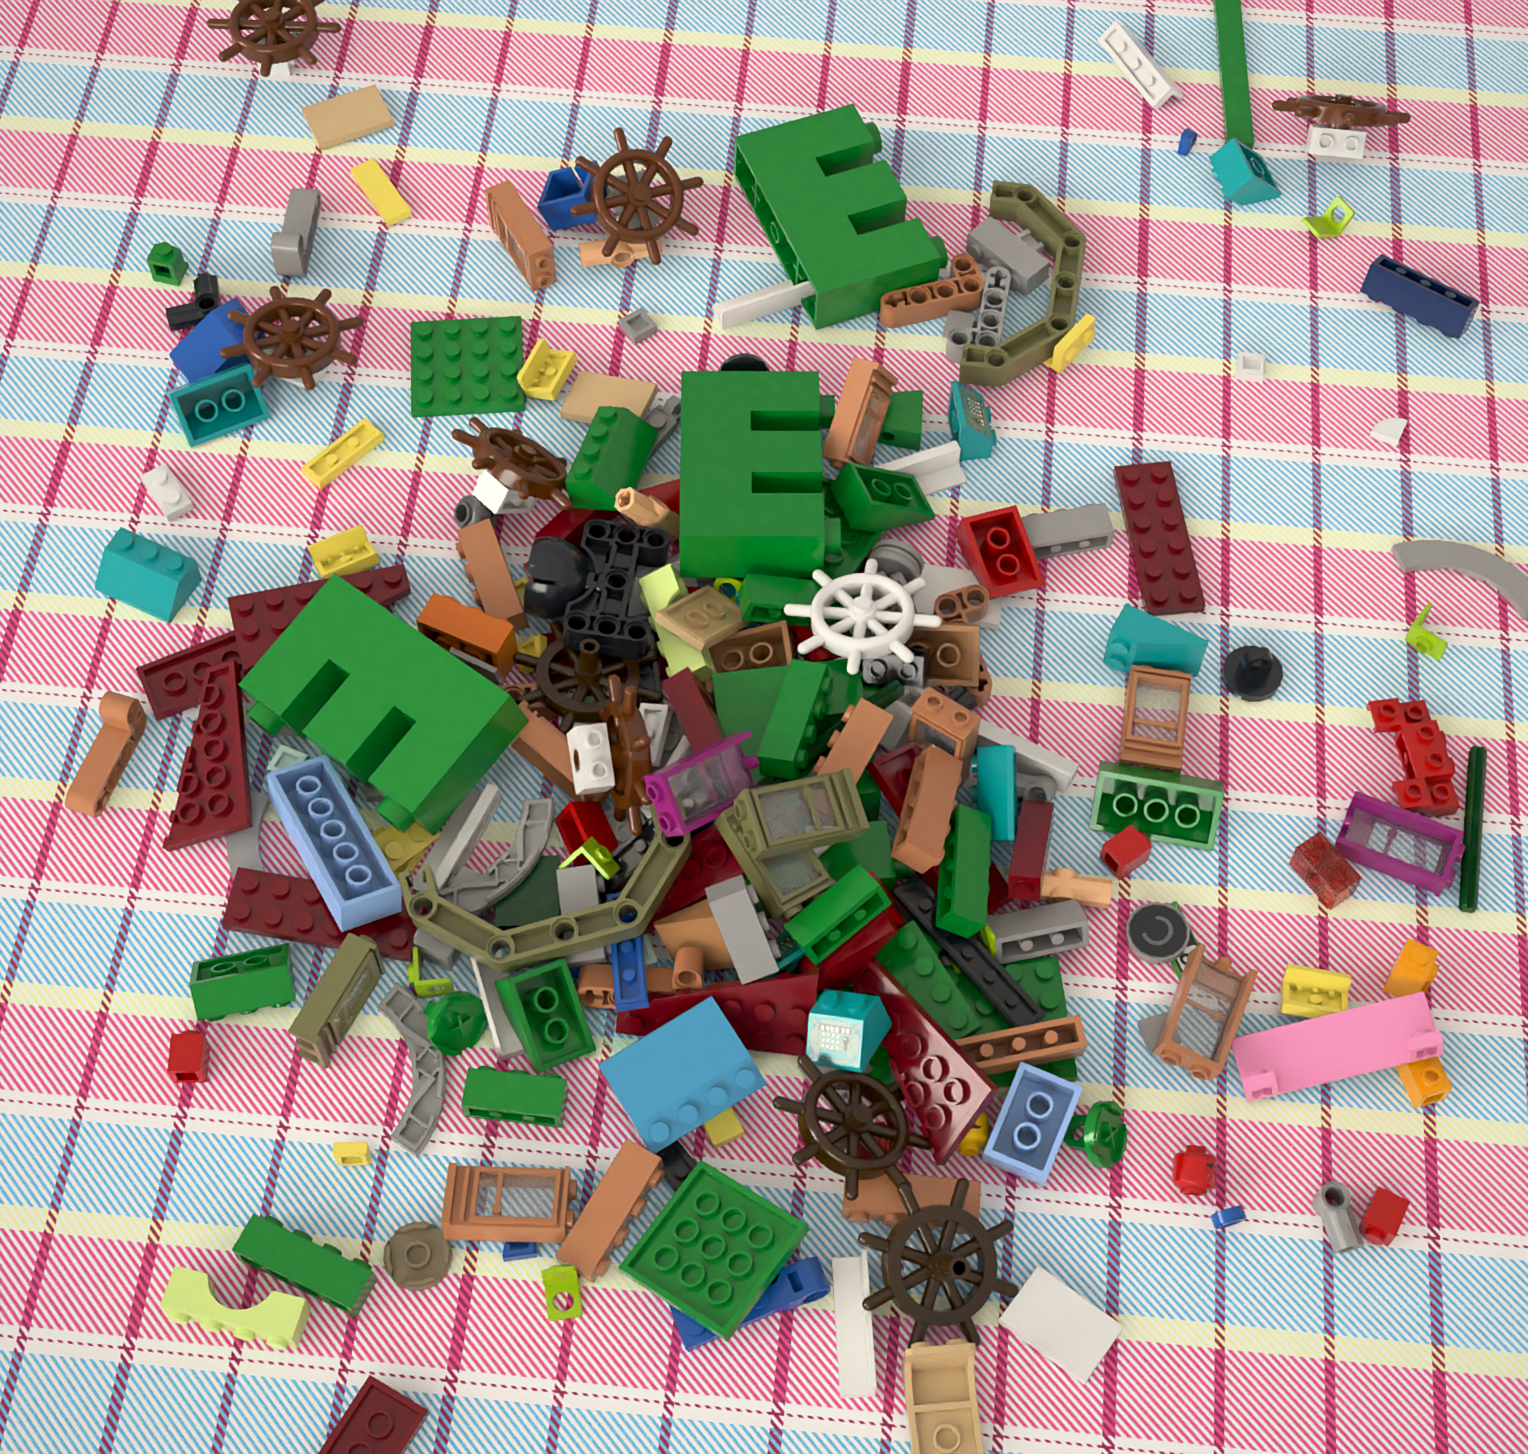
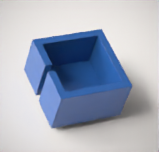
M595 160V161H591V162H593L594 164H596V165L599 166V164H598V162H597L596 160ZM575 165L574 170L582 181L583 186L571 166L549 172L537 208L552 231L569 229L573 226L586 223L591 224L597 221L594 213L575 217L570 212L572 206L591 202L590 190L594 176ZM606 183L604 186V198L607 197L606 188L608 184Z

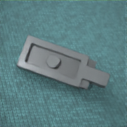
M672 395L665 402L664 406H656L644 419L646 423L659 433L649 460L677 429V423L680 420L681 399L675 395Z

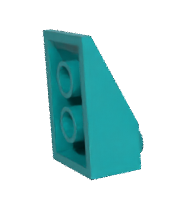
M1125 603L1110 630L1103 662L1115 670H1122L1130 674L1132 665H1148L1155 669L1179 670L1183 673L1192 674V677H1197L1209 641Z

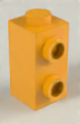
M1408 938L1391 968L1382 991L1396 997L1418 992L1426 994L1430 983L1434 981L1440 965L1435 963L1439 951Z
M1438 1056L1395 1066L1414 1109L1445 1100L1452 1090V1085Z

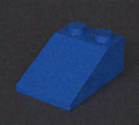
M237 298L213 309L169 353L171 360L189 383L243 362L252 364L246 354L227 359L220 356V350L223 347L244 343V325L231 321L228 318L230 310L250 315ZM260 332L257 340L266 338L265 333Z

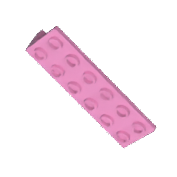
M1418 992L1236 1037L1233 1040L1232 1049L1247 1102L1444 1055V1042L1440 1030L1436 1031L1425 993Z

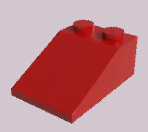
M1016 505L961 519L955 530L956 538L963 557L977 581L989 592V600L1045 586Z

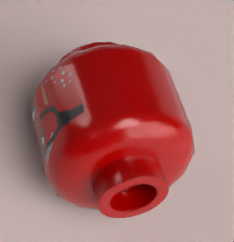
M1186 1145V1152H1178L1174 1155L1172 1182L1176 1187L1180 1188V1193L1206 1196L1207 1190L1215 1188L1217 1159L1215 1156L1206 1153V1147Z

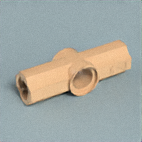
M610 234L604 240L578 244L582 267L612 263L615 267L620 268L629 266L635 259L649 257L646 244H630L619 241L610 257H604L602 249ZM660 238L656 240V242L658 245L660 255H663L662 243Z
M631 487L619 490L615 496V508L619 512L633 519L640 526L664 530L672 542L679 540L680 516L677 513L671 511L663 502L652 495L647 497Z
M1057 868L1051 872H1045L1040 900L1053 904L1077 899L1082 906L1109 909L1112 895V880L1079 876L1072 869Z

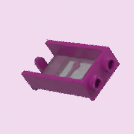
M750 731L731 733L725 738L643 777L647 795L653 802L658 815V824L666 837L683 836L718 818L722 811L734 805V800L743 789L748 788L749 790L770 785H755L750 769H755L760 765L759 759L755 755L744 756L740 746V742L752 737Z
M1356 791L1346 812L1331 856L1345 858L1435 893L1434 896L1439 897L1444 887L1451 888L1457 873L1456 870L1452 869L1454 861L1460 862L1466 845L1461 844L1464 832Z

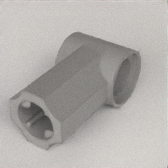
M1017 772V801L1050 802L1055 797L1057 784L1051 776L1046 774L1032 776ZM1034 787L1042 788L1046 793V797L1039 796L1035 792Z
M1338 1181L1326 1183L1316 1193L1312 1201L1314 1211L1323 1221L1334 1254L1350 1252L1364 1245L1350 1207V1191L1347 1186ZM1325 1194L1333 1195L1338 1202V1206L1330 1205L1325 1199Z

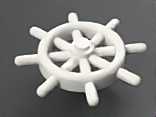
M875 559L867 560L864 573L848 574L834 580L822 570H815L812 575L813 579L822 588L815 595L812 605L787 604L784 607V612L788 616L811 617V629L814 636L800 643L797 648L798 652L805 655L823 646L836 655L848 658L847 672L851 675L858 673L861 659L878 658L892 652L905 663H911L914 660V654L904 644L910 638L914 626L936 628L941 625L942 620L937 615L915 614L911 595L926 586L924 578L918 577L901 586L888 577L876 574L878 563ZM860 594V596L856 597L855 599H853L850 595ZM872 595L880 596L882 598L874 602L872 600ZM836 601H838L845 608L830 606ZM895 605L900 612H889L884 610ZM824 619L841 621L829 627ZM880 623L897 625L890 631H888ZM849 630L853 636L848 637L842 634Z

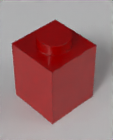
M1131 824L1103 844L1099 858L1120 881L1148 861L1152 849L1151 842L1145 833L1138 831Z
M185 1030L181 1034H171L167 1072L174 1083H207L210 1044L204 1033L195 1030Z
M1378 1186L1372 1194L1359 1223L1360 1233L1370 1243L1388 1247L1397 1235L1410 1201Z

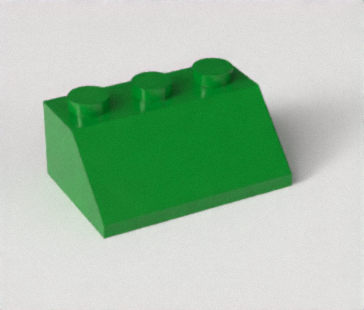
M289 942L193 962L189 987L197 1020L207 1019V1021L213 1022L225 1018L228 1014L239 1012L241 1015H247L256 1012L258 1008L267 1006L280 1008L287 1006L291 1001H295L296 985Z

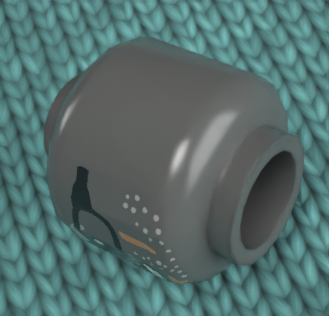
M466 495L461 498L454 510L455 521L460 529L488 518L494 528L499 514H494L474 495Z

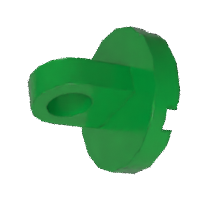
M468 991L449 993L438 1002L429 1000L423 1013L429 1017L427 1037L431 1045L445 1055L452 1056L460 1055L463 1053L461 1051L467 1047L471 1049L476 1045L483 1035L487 1023L482 1000Z
M1100 1100L1094 1103L1088 1115L1072 1116L1063 1138L1064 1142L1075 1150L1086 1151L1087 1157L1094 1167L1107 1169L1115 1167L1113 1163L1119 1162L1122 1159L1127 1143L1126 1124H1121L1120 1116H1124L1123 1110L1116 1102ZM1085 1125L1083 1137L1075 1140L1074 1133L1076 1129Z

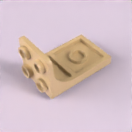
M952 1339L946 1341V1345L932 1346L930 1342L911 1344V1348L906 1349L904 1352L901 1369L912 1454H984L975 1385V1343H967L966 1339Z

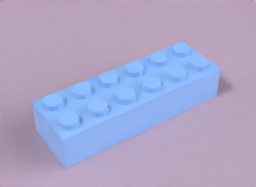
M325 754L267 773L268 798L341 932L401 912L402 887L327 755Z

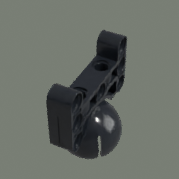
M594 519L587 522L584 527L580 550L570 542L558 537L543 536L536 538L532 545L527 568V575L534 578L533 582L528 581L525 584L524 612L540 619L564 617L563 643L569 649L580 651L581 641L584 639H594L600 645L598 654L628 659H642L646 657L650 651L651 628L645 621L627 618L638 565L647 567L663 566L668 560L669 535L659 528Z

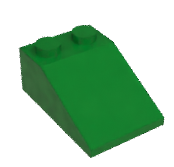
M848 462L830 485L836 502L841 507L848 525L855 530L876 532L931 521L936 517L917 480L911 474Z
M565 958L542 963L494 981L504 1012L536 1073H541L596 1051Z

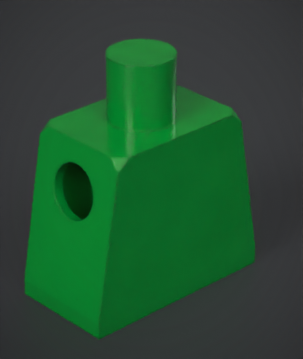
M923 390L893 392L892 396L889 395L891 401L877 443L920 451Z

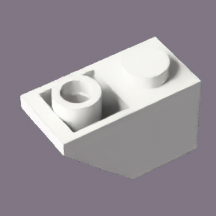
M904 686V695L884 709V711L894 716L879 742V745L888 752L903 746L907 742L913 712L911 707L925 691L921 687Z

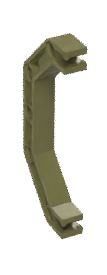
M993 180L989 217L991 216L996 220L1017 222L1024 230L1028 228L1031 231L1030 235L1038 243L1042 242L1044 249L1056 260L1046 317L993 347L966 343L963 345L959 382L1000 387L1053 357L1054 347L1074 327L1085 258L1086 236L1036 187L1024 183Z
M677 796L675 799L684 819L686 816L680 796ZM650 804L649 808L657 835L617 900L505 931L440 897L436 877L430 864L421 866L424 875L422 876L423 882L427 883L428 888L425 892H418L413 895L411 887L414 884L411 879V870L399 872L398 874L407 912L417 928L497 972L510 973L641 935L691 855L693 849L691 835L689 832L683 836L666 837L658 824V815L654 804ZM679 837L683 839V842L678 846H670L668 844L672 838ZM422 907H433L429 914L424 916L418 915ZM627 913L637 915V918L631 923L621 921L622 917ZM565 930L574 932L573 936L568 940L558 939L559 935ZM499 949H511L506 957H495Z

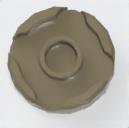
M412 1222L397 1229L390 1240L387 1241L384 1247L383 1262L388 1276L397 1286L408 1291H424L436 1286L446 1277L452 1264V1249L449 1241L444 1240L443 1232L428 1222Z

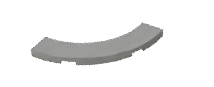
M1443 540L1407 541L1392 546L1391 552L1403 573L1419 570H1441V568L1458 570L1459 574L1469 576L1482 583L1486 581L1499 590V594L1515 608L1522 620L1528 619V577L1498 556L1470 545Z
M250 789L253 827L227 834L226 838L227 857L234 879L238 867L266 872L259 850V836L263 819L271 801L267 795Z
M554 797L523 799L520 822L515 838L508 850L504 851L486 869V872L470 882L466 881L452 887L440 889V897L471 914H476L494 905L518 887L531 873L547 846L555 818ZM428 906V914L431 912L432 906Z
M396 983L377 1005V1010L396 1027L408 1047L412 1063L413 1085L405 1112L390 1137L391 1140L418 1158L434 1133L442 1113L447 1083L444 1053L434 1048L427 1037L429 1017L423 1013L425 1009L408 990L399 983Z

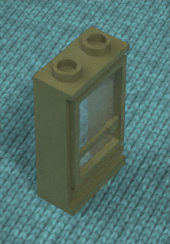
M850 768L749 790L748 788L743 789L734 800L733 805L734 815L741 822L744 831V846L748 852L750 851L753 861L859 839L870 828Z
M782 798L760 802L772 840L803 834ZM733 806L722 811L715 820L714 824L749 881L753 884L774 921L783 916L787 920L793 918L804 909L802 906L816 900L836 883L834 879H831L813 849L753 861L750 851L748 852L744 846V831L741 822L734 815Z
M352 933L347 934L288 1030L289 1034L299 1038L296 1046L300 1048L298 1056L325 1069L330 1065L329 1056L331 1053H336V1044L340 1046L379 982L381 975H384L386 972L377 943L372 938L366 935L358 937Z

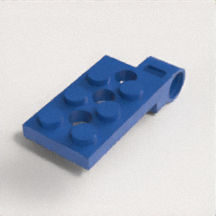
M818 1257L806 1258L790 1266H783L778 1273L777 1281L768 1286L737 1330L781 1310H784L786 1313L803 1304L817 1301L829 1294L831 1288ZM668 1304L685 1349L688 1352L720 1338Z

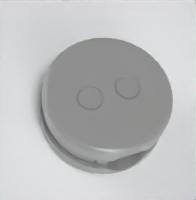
M896 539L878 541L868 560L875 559L877 561V572L884 571L887 577L901 572L907 583L918 578L924 569V560L921 554L911 545Z

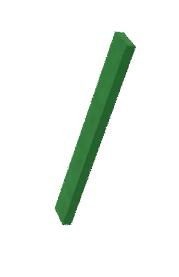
M1213 0L1225 140L1227 143L1234 137L1253 149L1254 136L1240 0Z

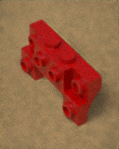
M1398 698L1369 701L1366 709L1371 713L1375 725L1374 733L1397 732L1394 742L1407 779L1394 781L1392 785V790L1396 791L1400 808L1413 813L1432 814L1436 817L1455 815L1460 807L1451 780L1455 774V763L1453 758L1448 756L1446 736L1442 730L1440 731L1437 720H1431L1425 700L1400 703Z

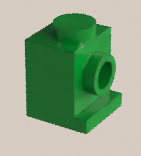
M168 242L155 243L147 257L153 281L180 286L189 267L188 262H184L180 248L171 246ZM166 267L169 268L170 273L164 272Z

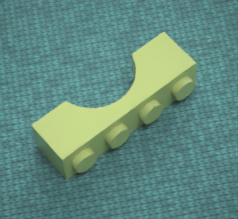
M668 564L640 578L639 581L642 587V591L639 592L644 605L647 608L649 607L651 615L648 616V620L652 629L659 636L660 641L657 642V646L661 655L668 662L669 666L666 667L668 677L670 678L686 667H689L700 679L701 683L712 678V674L717 672L709 649L703 652L698 651L654 621L655 615L659 610L689 595L684 579L680 578V572L671 564Z
M174 1266L160 1306L168 1315L167 1318L175 1323L187 1325L188 1321L201 1323L200 1327L207 1331L220 1333L221 1329L234 1332L233 1336L241 1340L251 1342L254 1337L267 1340L266 1344L280 1350H286L287 1346L298 1348L311 1311V1307L305 1298L274 1290L265 1300L254 1307L241 1310L227 1308L217 1302L214 1283L207 1273Z

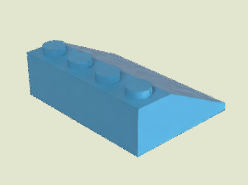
M712 996L598 1064L646 1149L654 1154L767 1085L751 1055Z

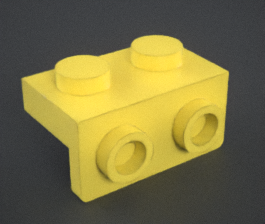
M1086 313L1054 347L1053 357L1043 362V364L1061 374L1077 358L1081 351L1094 340L1096 331H1094L1096 318Z
M539 338L524 366L519 371L517 381L527 398L555 401L578 358L574 351L550 349L546 339Z
M362 525L355 526L308 546L316 571L322 579L330 578L334 573L338 576L364 572L380 563L378 554L368 541Z
M415 822L405 834L398 831L392 825L386 830L381 826L371 833L393 872L440 837L438 832L432 836Z
M1287 964L1280 987L1281 1013L1317 1018L1348 1010V991L1352 981L1351 975Z

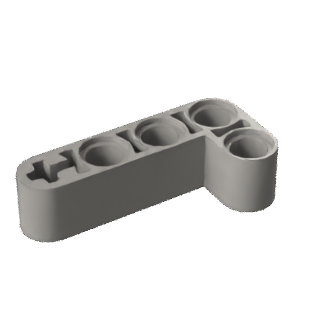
M291 189L281 233L273 232L271 237V254L277 275L306 277L321 211L320 190Z
M995 266L990 268L986 274L977 329L960 326L954 327L948 332L946 357L951 362L960 364L964 343L993 347L1001 342L1011 274L1006 268Z

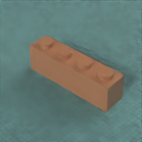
M488 518L456 530L460 542L455 543L461 560L466 558L468 565L463 567L469 583L475 582L477 587L472 590L477 606L483 605L484 613L494 618H504L514 625L515 632L529 627L530 625L490 519Z
M862 697L856 707L850 704L841 721L846 723L843 730L840 732L835 729L826 745L831 748L827 758L821 755L811 772L818 776L850 768L856 785L894 716ZM825 789L813 791L812 799L820 823L823 826H832L835 819ZM802 793L798 794L797 798L802 800L797 811L813 819L807 799Z
M931 744L915 757L891 852V857L921 874L932 866L939 865L945 855L943 846L945 838L951 829L949 820L957 803L955 800L956 790L962 781L960 773L963 761L934 744Z
M1080 1015L954 1040L986 1076L1017 1070L1020 1062L1036 1066L1083 1056L1088 1047Z
M629 1139L625 1140L556 1253L555 1257L560 1264L575 1265L577 1274L592 1283L595 1282L598 1276L602 1278L606 1274L612 1263V1259L609 1257L616 1246L620 1248L625 1243L630 1233V1229L627 1227L633 1217L639 1218L648 1202L645 1199L651 1188L656 1189L665 1175V1171L662 1170L664 1164L661 1157Z
M903 1173L912 1185V1192L919 1207L950 1205L958 1179ZM886 1174L874 1179L859 1180L858 1197L854 1201L846 1199L844 1184L842 1218H848L850 1222L864 1224L868 1223L869 1220L882 1221L883 1225L894 1227L907 1214L897 1192V1187ZM968 1180L970 1187L963 1210L979 1220L981 1181ZM934 1220L927 1224L930 1230H935L936 1227L943 1228L945 1220ZM960 1226L957 1227L956 1233L967 1234Z

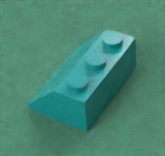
M243 362L166 391L190 447L271 417L260 388H255L251 383L255 375L249 363Z
M120 527L104 548L95 589L170 624L202 581V577L196 560Z
M1014 745L977 747V754H972L971 756L972 773H977V785H972V804H978V811L992 816L991 830L993 835L990 842H1015L1017 833L1016 747Z

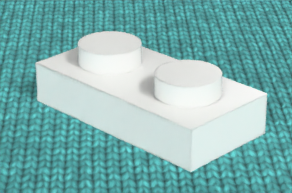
M166 463L140 476L142 484L168 522L194 509L191 500Z
M641 703L639 710L644 719L648 736L651 738L652 766L659 767L673 709L669 705Z

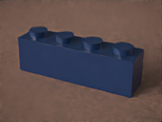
M1383 254L1371 263L1360 289V292L1366 294L1369 299L1382 302L1392 307L1395 312L1407 314L1415 318L1420 324L1436 328L1443 335L1458 340L1468 330L1480 304V301Z

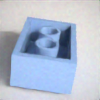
M1020 1062L984 1150L982 1161L1044 1187L1083 1087Z

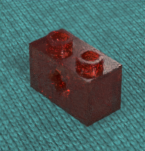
M1320 831L1297 846L1289 862V865L1330 910L1351 897L1362 879L1358 872Z

